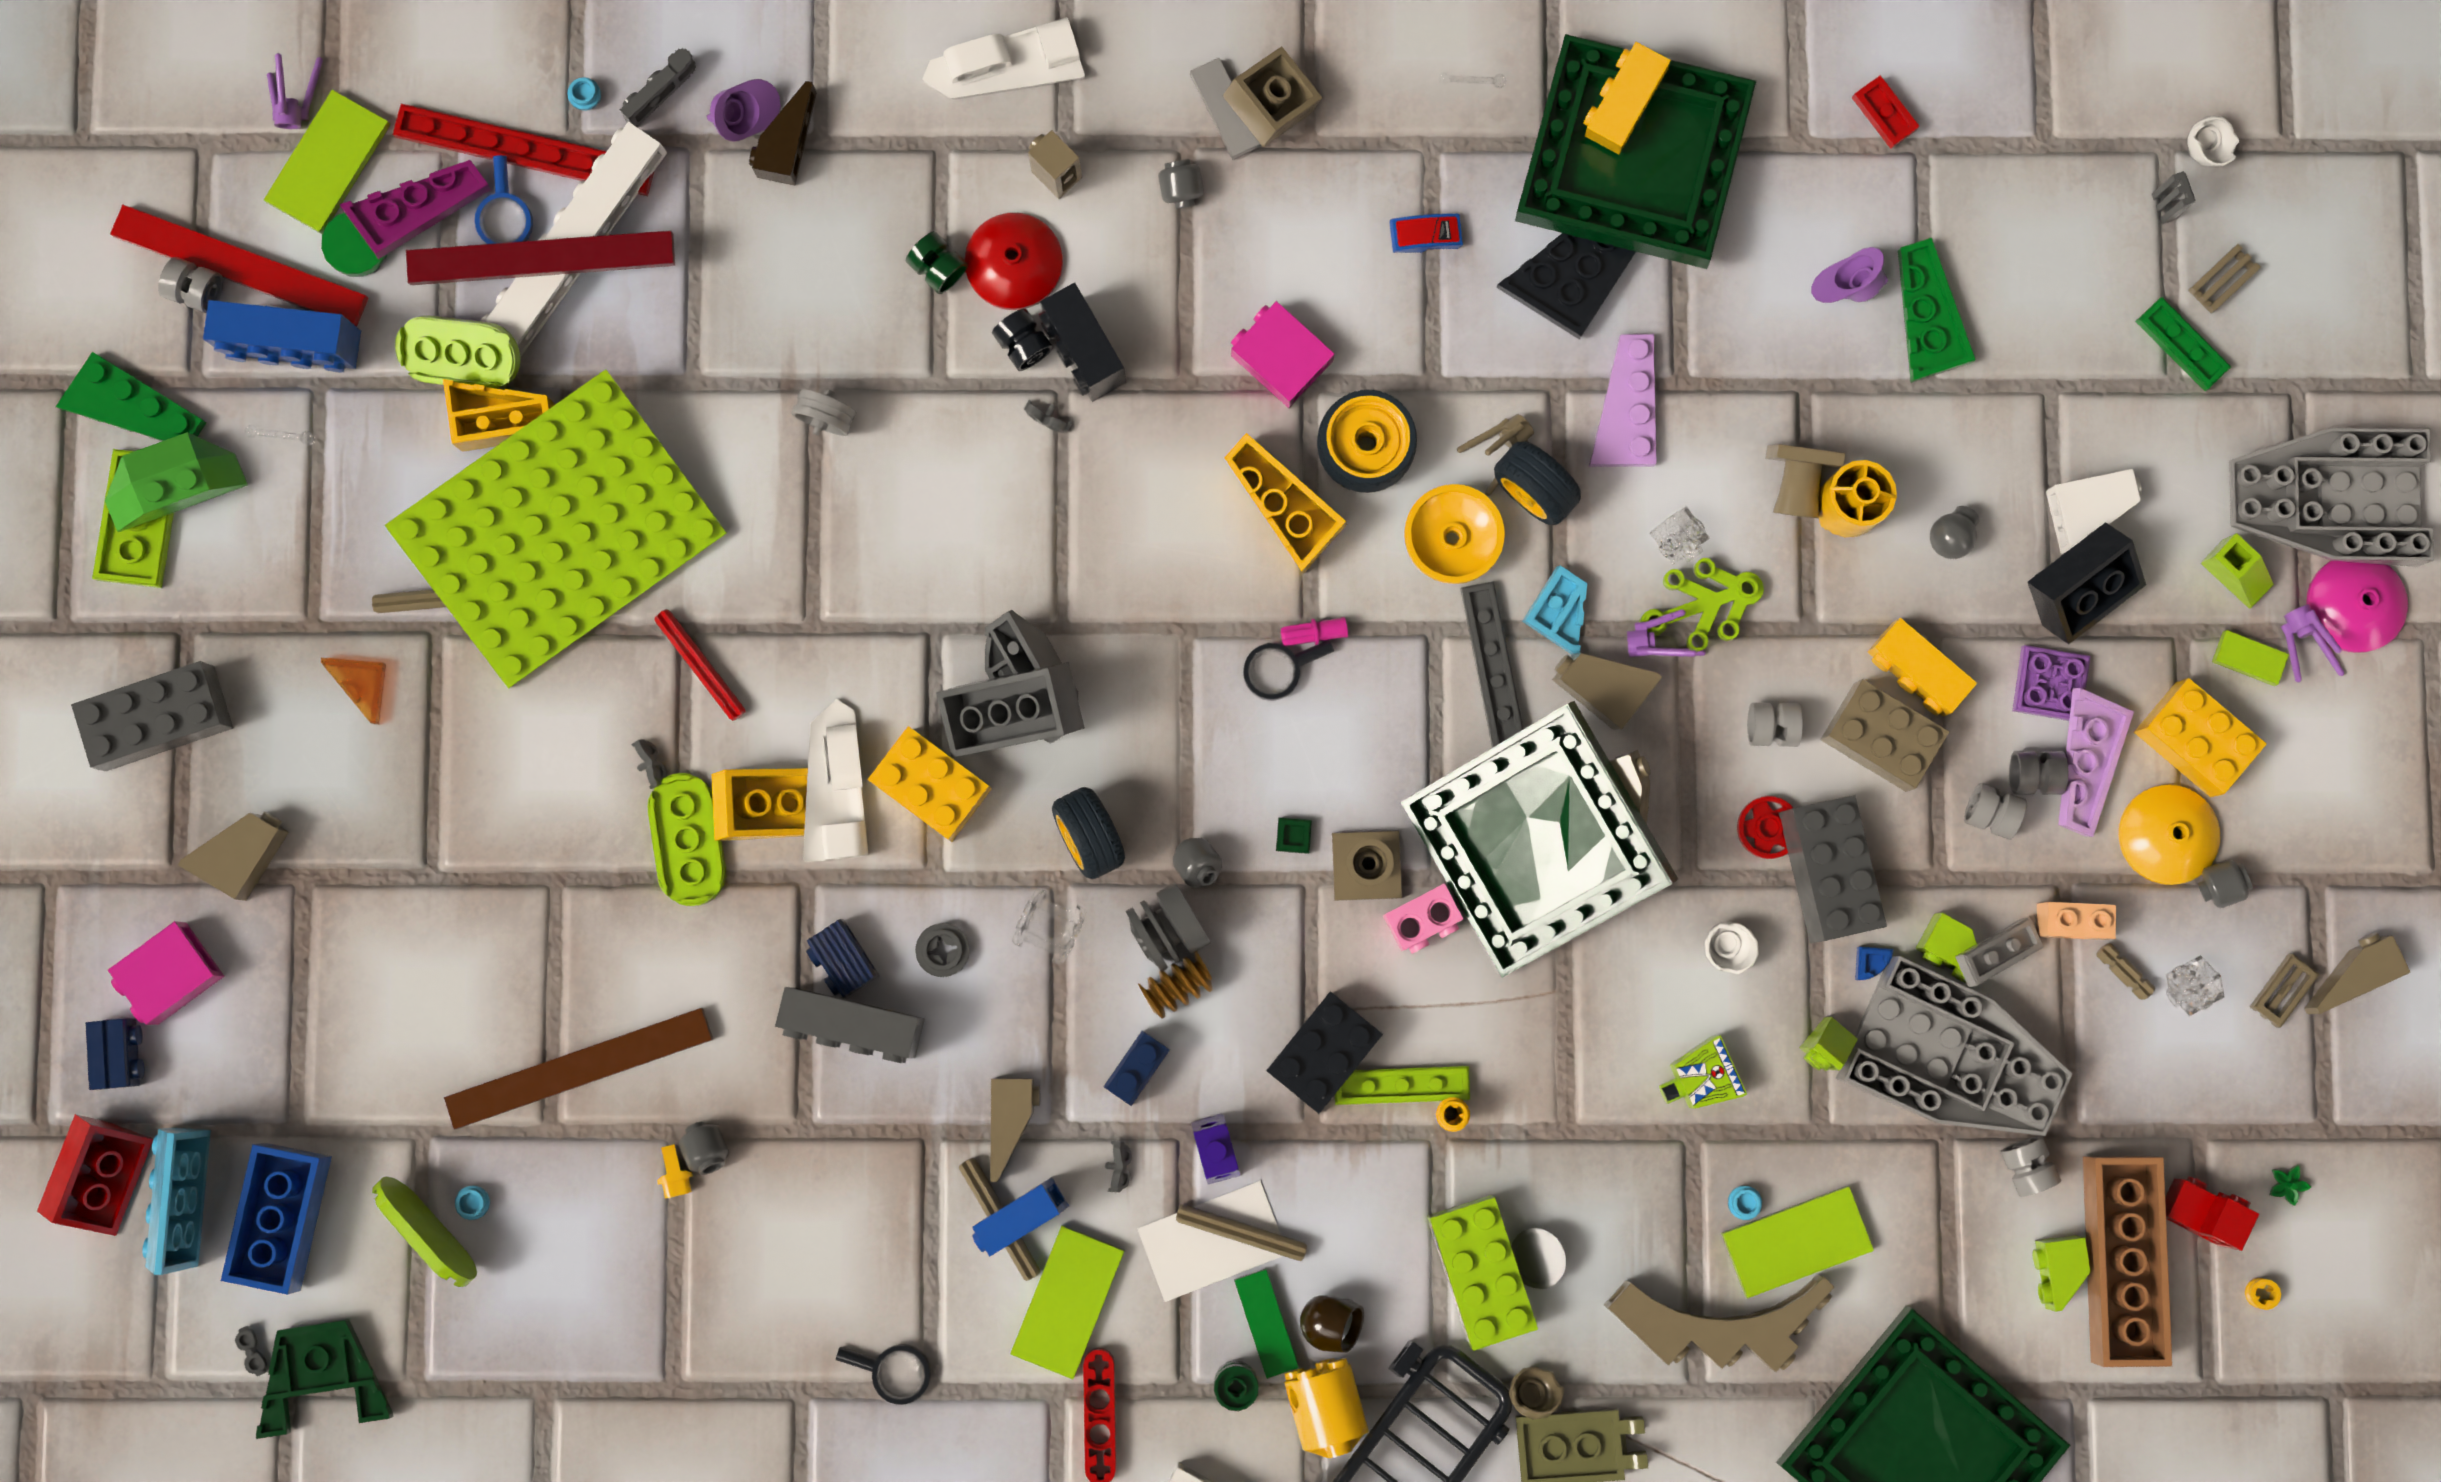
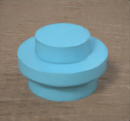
M583 77L574 80L570 84L567 95L570 103L576 109L587 111L598 105L601 99V90L594 80Z
M475 1185L461 1189L455 1198L457 1213L467 1220L481 1218L487 1213L490 1206L488 1193L483 1188Z
M1739 1186L1729 1194L1728 1208L1736 1218L1750 1220L1760 1213L1762 1198L1756 1189L1750 1186Z

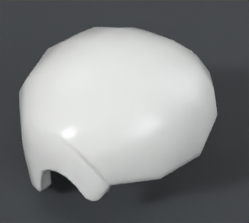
M2207 116L2197 122L2190 130L2187 140L2190 156L2198 164L2222 167L2236 158L2233 152L2239 143V138L2234 133L2232 124L2224 117Z
M1727 921L1715 925L1710 929L1704 942L1706 957L1720 971L1735 974L1743 973L1754 965L1759 955L1756 937L1750 929L1737 922Z

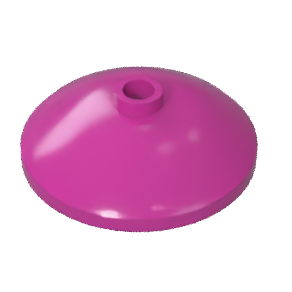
M2329 561L2314 575L2307 592L2306 605L2309 604L2311 609L2316 612L2321 623L2333 636L2341 649L2346 652L2364 653L2385 646L2398 635L2407 617L2408 598L2406 589L2398 574L2389 565ZM2364 594L2368 595L2370 598L2369 605H2366L2363 602Z

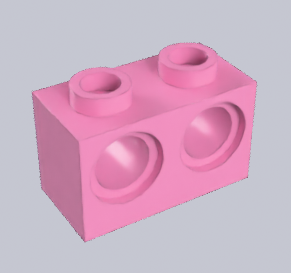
M1445 883L1383 915L1401 951L1409 948L1411 953L1430 945L1427 938L1436 933H1439L1441 938L1459 930L1456 923L1463 920ZM1436 903L1443 904L1448 909V918L1444 922H1437L1431 917V908ZM1405 919H1413L1419 926L1418 934L1413 938H1408L1401 932V923Z

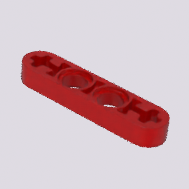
M1095 1348L1088 1352L1083 1364L1085 1473L1090 1482H1110L1115 1476L1116 1471L1115 1363L1112 1354L1108 1350ZM1096 1355H1102V1360L1109 1363L1108 1367L1103 1368L1102 1380L1109 1378L1110 1384L1098 1382L1089 1385V1379L1096 1380V1369L1089 1365V1362L1095 1360ZM1097 1389L1106 1391L1110 1399L1108 1405L1101 1409L1092 1406L1089 1399L1091 1393ZM1097 1424L1105 1425L1110 1431L1109 1439L1104 1443L1093 1441L1090 1435L1093 1426ZM1090 1448L1099 1451L1111 1448V1454L1104 1452L1103 1455L1104 1465L1110 1466L1111 1470L1105 1471L1102 1478L1098 1477L1096 1471H1091V1467L1097 1464V1453L1090 1454Z

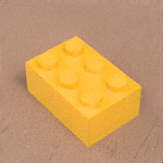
M2190 678L2176 682L2134 731L2138 737L2210 798L2224 795L2267 745L2266 742Z
M909 726L867 779L951 842H953L992 790L989 785Z

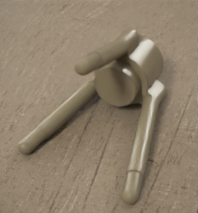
M1516 414L1512 419L1508 420L1505 418L1497 426L1459 446L1457 452L1462 453L1499 433L1500 438L1485 450V454L1489 456L1504 444L1511 448L1517 442H1528V439L1534 435V430L1523 416ZM1496 478L1493 479L1485 491L1486 496H1490L1499 485Z

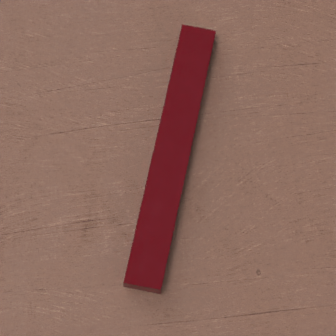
M672 231L406 250L407 282L410 285H425L675 266L674 234Z

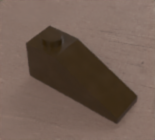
M805 81L760 135L757 147H752L749 165L752 166L757 178L796 185L817 94L813 82Z

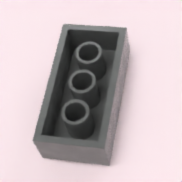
M202 661L71 704L90 768L102 771H109L233 729L215 667Z
M1069 662L960 685L936 692L952 758L1063 736L1085 728Z
M1856 796L1843 797L1780 812L1779 817L1783 826V834L1810 944L1887 927Z
M785 987L775 1027L784 1029L783 1036L800 1040H807L808 1035L816 1036V1043L820 1045L840 1048L841 1043L850 1045V1052L869 1056L873 1055L875 1050L883 1052L882 1059L906 1063L907 1058H916L925 1018L799 988Z

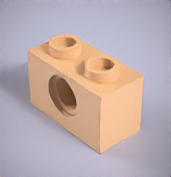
M2064 902L2037 903L2036 931L2039 937L2116 939V905Z

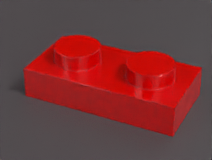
M1881 75L1852 96L1853 101L1890 149L1913 134L1920 127Z

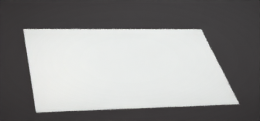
M1261 1181L1194 1206V1208L1281 1235ZM1177 1213L1137 1228L1165 1302L1282 1257V1255L1178 1223L1176 1221Z

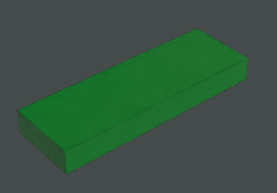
M2160 297L2135 321L2204 391L2208 390L2231 368L2226 360L2163 297Z
M1263 1269L1234 1279L1266 1378L1268 1379L1299 1368L1267 1270Z

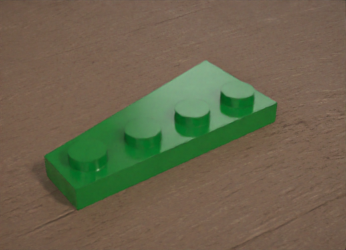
M1932 238L1901 247L1898 250L1910 383L1971 364L1976 359Z
M94 352L90 354L56 405L60 410L110 424L158 441H165L187 432L198 437L207 423Z

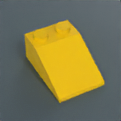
M808 768L725 769L711 774L715 841L804 836Z

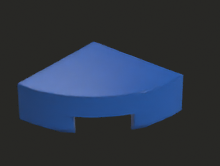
M1857 947L1855 980L1871 979L1881 973L1889 964L1893 949Z

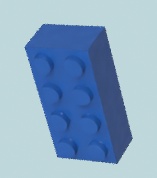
M208 300L203 340L212 345L214 351L225 354V358L228 360L246 362V357L257 358L258 362L275 366L279 365V361L291 362L293 367L311 369L312 365H321L327 371L338 373L344 372V368L356 369L361 330L342 314Z
M269 1143L252 1144L221 1281L286 1295L301 1291L332 1156Z

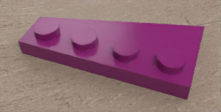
M468 160L430 173L428 178L416 182L409 180L400 183L399 188L384 193L377 191L368 194L367 199L355 203L348 201L340 204V206L379 260L491 189L472 161Z

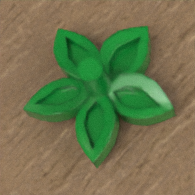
M2299 1165L2292 1167L2288 1174L2280 1170H2272L2273 1176L2278 1183L2272 1187L2269 1195L2275 1197L2285 1196V1199L2293 1206L2299 1200L2298 1192H2305L2312 1188L2307 1182L2299 1180Z

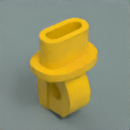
M675 1144L661 1147L667 1174L661 1176L657 1180V1184H662L665 1198L691 1193L689 1177L693 1175L692 1172L686 1170L680 1171Z

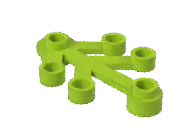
M1702 558L1694 565L1695 575L1700 579L1710 578L1728 588L1714 592L1684 578L1680 570L1671 569L1663 577L1664 586L1668 590L1681 591L1697 600L1664 612L1658 609H1650L1641 616L1639 622H1647L1652 616L1658 618L1681 609L1685 610L1684 616L1660 624L1657 628L1647 629L1648 632H1654L1656 637L1665 631L1668 624L1703 612L1695 631L1688 636L1686 641L1687 647L1690 650L1700 652L1708 645L1707 635L1720 606L1734 601L1727 619L1717 629L1718 636L1722 640L1731 641L1739 634L1738 624L1746 606L1755 604L1763 595V582L1756 574L1743 572L1735 576L1715 567L1711 559ZM1701 563L1709 565V574L1700 572L1699 565ZM1671 574L1678 576L1679 584L1671 585L1668 582V576ZM1743 583H1750L1752 585L1753 592L1751 594L1743 592ZM1724 625L1733 627L1734 633L1732 636L1724 634ZM1694 636L1702 638L1703 645L1701 647H1695L1692 644Z

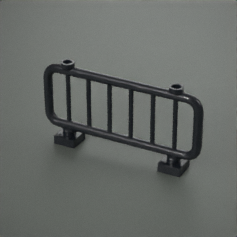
M1408 1341L1388 1369L1396 1376L1402 1378L1407 1373L1410 1375L1409 1379L1333 1482H1350L1363 1463L1387 1482H1398L1368 1458L1384 1435L1443 1482H1462L1491 1441L1499 1445L1508 1434L1510 1428L1504 1423L1512 1411L1509 1390L1474 1360L1452 1345L1434 1347L1421 1359L1419 1356L1424 1349L1414 1341ZM1449 1359L1498 1398L1499 1407L1490 1420L1483 1417L1430 1374L1440 1360ZM1425 1379L1485 1426L1469 1449L1409 1402ZM1405 1407L1465 1454L1449 1477L1389 1430Z

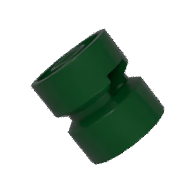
M932 231L914 245L905 261L918 275H926V283L937 294H943L953 287L964 275L968 268V263L956 251H948V243L936 231Z
M1233 1360L1226 1362L1218 1369L1214 1379V1393L1221 1406L1230 1411H1241L1250 1407L1256 1400L1259 1385L1256 1372L1250 1365L1243 1361Z

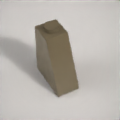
M1576 653L1571 656L1565 655L1555 667V671L1558 673L1552 680L1610 728L1622 730L1662 676L1649 670L1583 653Z
M264 811L262 815L248 813L182 858L178 866L231 898L246 901L289 832L280 827L282 821L268 812Z

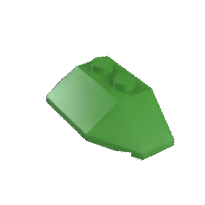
M187 432L123 455L107 493L105 503L119 533L248 486V483L234 453Z

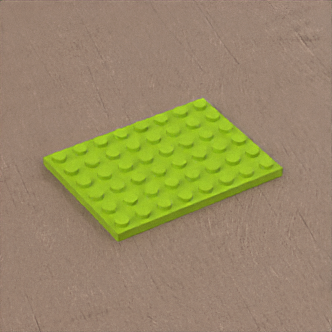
M607 369L384 525L508 689L727 533Z

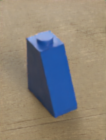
M1051 1177L972 1227L975 1232L972 1234L973 1240L981 1252L986 1251L990 1257L1059 1215L1069 1207V1204Z

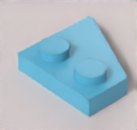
M1561 565L1557 566L1522 622L1571 655L1580 653L1579 637L1580 628L1584 621L1583 602L1586 600L1587 583Z

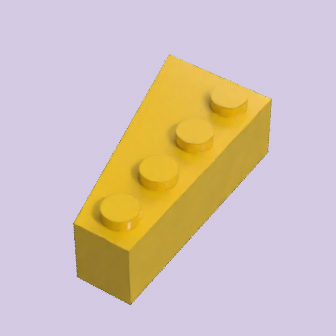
M1246 433L1224 458L1304 574L1345 528L1347 522Z

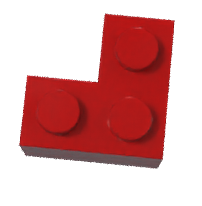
M2188 1176L2187 1180L2174 1178L2165 1196L2166 1219L2217 1246L2242 1251L2259 1217V1213L2249 1209L2251 1203L2234 1194L2229 1196L2219 1192L2216 1196L2206 1191L2208 1186L2206 1183L2191 1176Z

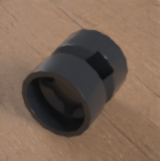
M1025 308L1010 314L992 330V335L1002 349H1009L1008 357L1018 371H1024L1034 366L1053 349L1042 331L1035 330L1037 323Z

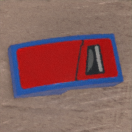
M1459 214L1417 215L1394 218L1389 221L1393 253H1423L1427 249H1458L1463 246Z

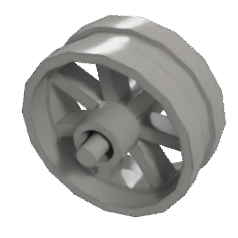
M802 389L798 394V402L794 405L791 414L798 420L814 428L813 434L819 436L820 431L848 436L850 423L854 420L856 411L833 398L835 395L834 391L829 390L828 394L825 395Z

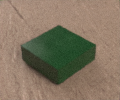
M1278 818L1276 852L1309 854L1312 820Z

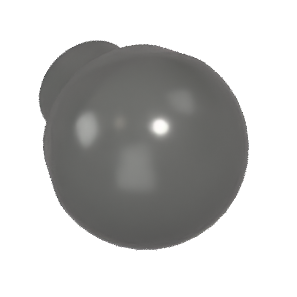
M1958 506L1953 513L1940 517L1930 530V543L1935 552L1947 559H1958L1969 554L1974 548L1977 539L1976 526L1980 521L1978 514L1967 506Z

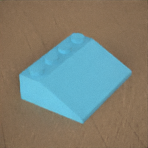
M158 1129V1135H155L153 1139L152 1152L156 1155L155 1168L151 1171L149 1177L152 1200L146 1210V1222L149 1224L148 1238L144 1241L142 1253L143 1257L146 1258L145 1267L154 1275H164L198 1267L211 1130Z

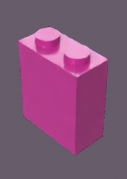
M1276 301L1270 308L1267 305L1262 307L1253 319L1256 323L1248 331L1242 329L1231 341L1233 345L1231 357L1287 408H1290L1331 365L1335 354Z
M177 921L168 925L108 969L113 978L111 984L120 995L127 997L132 1004L130 1010L133 1016L140 1023H145L146 1025H159L225 977L187 922Z

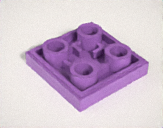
M2027 645L2022 646L2012 712L2069 721L2073 688L2086 690L2090 656Z

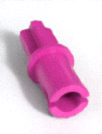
M1345 617L1317 622L1315 619H1311L1310 623L1284 626L1280 631L1284 646L1311 642L1319 645V641L1348 637Z

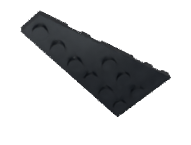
M1562 233L1532 259L1522 264L1513 274L1498 283L1496 288L1580 340L1636 251Z

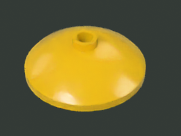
M1459 484L1439 486L1421 496L1411 508L1404 530L1406 549L1415 566L1426 576L1448 584L1467 583L1487 573L1499 558L1505 538L1503 520L1495 504L1479 490ZM1455 533L1458 536V542L1454 544L1449 543L1446 538L1447 534Z
M2160 785L2139 793L2129 802L2120 819L2118 837L2123 856L2134 871L2149 881L2163 885H2176L2198 878L2202 875L2204 868L2212 865L2220 846V827L2213 809L2199 794L2182 786ZM2175 827L2179 828L2182 832L2180 839H2176L2173 835Z

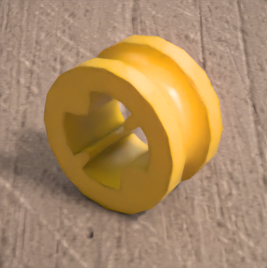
M2254 1278L2245 1287V1297L2253 1307L2269 1310L2276 1307L2280 1302L2281 1291L2272 1280ZM2267 1286L2268 1288L2265 1291L2270 1292L2269 1298L2261 1299L2259 1302L2260 1296L2256 1295V1290L2258 1288L2264 1289Z

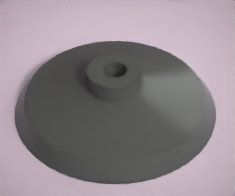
M1530 1228L1516 1236L1511 1248L1523 1283L1535 1289H1547L1557 1284L1566 1268V1255L1560 1241L1552 1233L1540 1228Z

